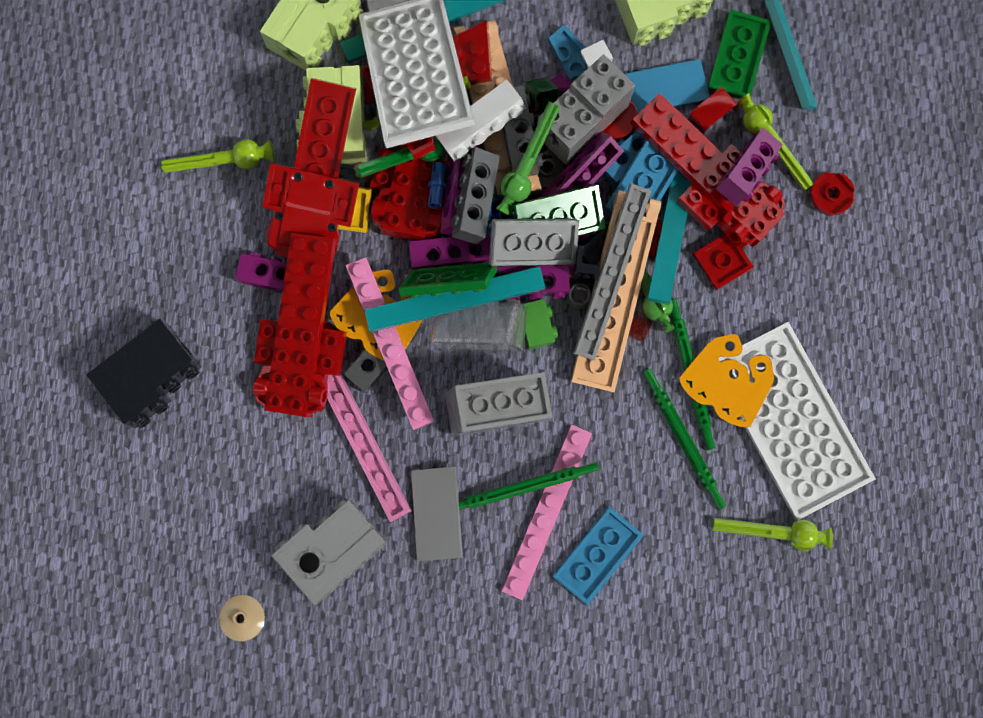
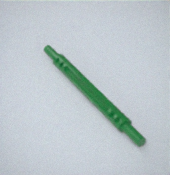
M672 299L673 331L685 371L693 362L694 357L685 320L681 318L677 299ZM687 380V383H689L690 387L692 388L693 381ZM692 398L699 429L702 430L706 449H715L710 429L712 424L708 408Z
M651 369L644 371L643 374L653 390L652 395L703 488L705 491L708 490L718 510L726 507L716 488V481L664 387H660Z
M594 462L580 467L571 466L545 475L469 495L467 499L459 501V510L468 507L473 509L579 479L578 476L599 471L598 462Z

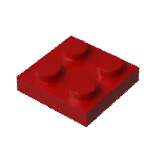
M726 234L692 254L715 291L754 268L743 249L733 243Z

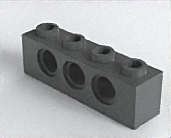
M524 85L513 88L522 98L526 109L520 116L511 119L502 128L511 172H516L524 155L519 150L527 149L534 134L532 126L535 125L534 115L529 113L528 107L531 106L529 93L525 94ZM516 130H523L524 133H517ZM541 152L538 154L529 176L538 175L539 166L543 165Z
M476 147L469 154L465 155L463 160L464 174H462L459 180L461 190L455 201L457 211L451 222V228H453L452 237L473 244H478L485 238L500 159L499 155ZM471 192L476 195L477 199L472 196ZM467 212L472 215L473 219L468 216Z
M422 323L416 331L415 335L413 336L412 340L424 328ZM371 342V345L375 346V349H377V343ZM363 346L359 351L361 355L357 360H351L344 370L346 372L344 375L366 394L388 368L384 360L371 355ZM372 361L374 363L373 369L371 371H363L362 365L364 362Z

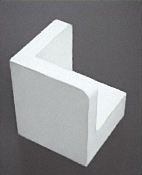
M604 40L581 50V56L587 65V69L603 54L611 62L613 61V57Z

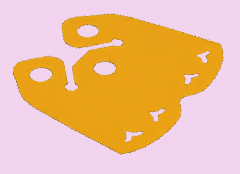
M381 270L372 272L380 292H390L394 289L395 280L392 271ZM380 277L387 278L388 283L385 286L378 284ZM353 286L330 311V317L340 331L347 332V337L361 339L366 351L384 360L378 344L377 349L370 344L371 342L377 343L373 332L370 333L365 312ZM382 295L385 304L396 302L388 295ZM402 296L400 299H401V301H402V300L410 299V297H409V296ZM336 314L343 315L342 322L340 321V318L336 316ZM422 320L395 327L404 350L412 340ZM354 325V329L356 332H353L352 329H348L347 327H351Z
M729 334L714 338L680 376V383L687 394L695 401L703 405H713L715 412L721 419L735 426L751 427L774 381L772 361L767 355L754 356L749 360L752 377L755 379L751 383L747 367L737 360L719 361L720 356L735 357L742 353L743 347L739 336ZM728 341L733 342L735 345L732 351H728L725 348V344ZM762 362L766 365L764 372H759L756 369L758 363ZM736 369L739 375L736 379H732L729 376L730 370ZM686 380L693 381L692 388L690 387V384L686 382ZM704 391L706 398H704L703 395H699L698 393ZM722 408H729V415ZM743 415V418L746 421H743L742 419L738 420L737 417H741Z

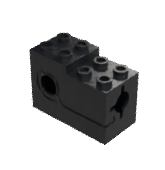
M158 319L87 373L86 376L124 425L141 429L151 422L150 417L156 413L159 415L169 408L167 404L171 402V399L167 393L170 392L172 394L181 388L180 383L186 379L191 380L199 374L198 370L202 366L186 345L181 342V339L172 327L162 319Z

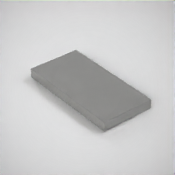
M492 219L489 264L491 266L576 264L580 221L578 219Z
M456 467L412 470L417 561L463 558Z

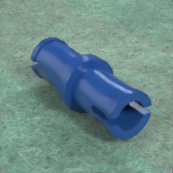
M435 162L432 164V177L428 183L430 188L428 206L439 209L442 208L443 190L446 189L444 179L447 166L444 163Z

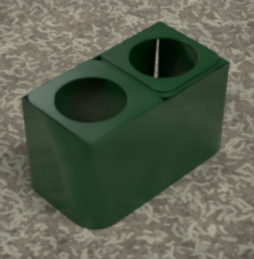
M547 77L526 81L525 94L529 93L531 106L528 109L529 113L534 115L535 125L532 126L534 130L537 128L538 117L545 111L548 102L554 103L558 99L559 89ZM536 100H538L540 102L539 108L535 111V103Z

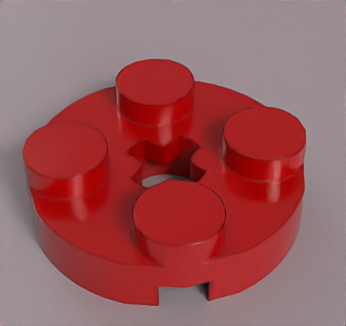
M826 172L814 181L809 195L813 206L819 212L827 216L840 215L851 207L854 202L855 189L852 181L846 175ZM828 189L830 191L836 190V199L828 196Z

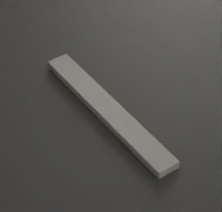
M632 183L628 186L573 354L594 361L596 359L652 190Z

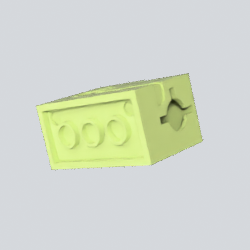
M280 0L260 30L261 36L268 49L305 71L306 68H318L322 60L321 55L324 51H329L333 44L332 39L340 43L343 38L346 39L352 29L350 26L354 20L358 21L359 14L363 13L361 0Z
M615 0L632 45L639 44L644 46L650 43L651 39L657 37L664 39L670 36L675 24H683L688 18L693 16L696 18L705 16L713 0Z
M359 65L342 66V68H306L307 76H303V87L306 90L307 96L311 78L357 88L341 164L367 162L363 79ZM304 97V109L306 106L307 97ZM299 111V119H296V130L299 132V137L305 111Z

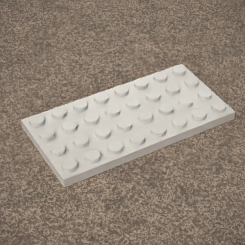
M410 0L359 14L386 148L475 125L443 0Z
M789 322L742 345L743 350L739 356L719 357L720 362L724 360H737L747 367L751 383L755 379L752 377L749 360L754 356L767 355L772 361L774 373L772 387L751 427H745L795 521L876 479ZM760 362L756 365V369L759 372H764L766 365ZM736 369L729 371V376L732 379L738 377L739 373ZM742 415L741 417H739V418L742 419L743 421H746V420L743 418V415Z

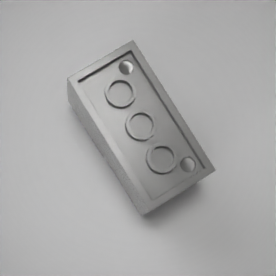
M603 54L553 103L560 106V109L544 144L567 165L600 132L607 128L628 108L635 84ZM543 113L538 117L537 126Z
M545 372L458 385L445 393L452 437L540 423L553 418Z
M342 500L333 508L335 512L330 517L324 516L315 524L317 528L314 525L301 524L292 532L294 536L290 540L284 539L274 548L276 552L271 555L313 605L321 603L388 543L353 501L348 500L346 502Z

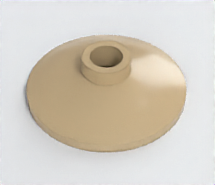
M234 596L227 600L220 610V627L223 633L232 640H250L261 631L264 625V610L261 604L251 596ZM239 614H242L244 616V621L242 623H239L237 621V616Z

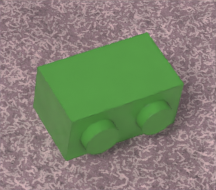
M545 299L519 305L518 311L528 350L554 345L555 338H558L556 326H551L549 317H553L550 304L546 305Z

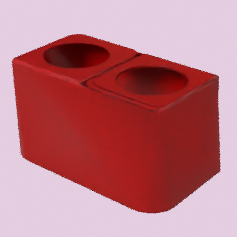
M720 87L690 113L688 121L704 135L708 128L729 110L733 109L735 111L738 104Z

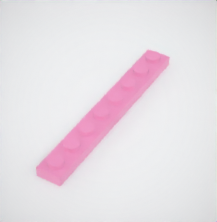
M366 257L345 265L363 310L386 305ZM392 327L373 332L413 431L433 423V417L396 328Z
M342 374L340 376L328 375L327 399L386 516L392 522L411 512V509Z
M571 425L552 472L571 466L578 467L592 433ZM573 480L544 489L502 592L523 600Z

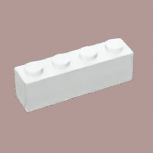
M505 80L470 106L475 125L439 134L436 137L453 161H456L458 158L464 157L476 145L482 144L492 133L501 130L511 119L520 116L526 109V106L509 81Z

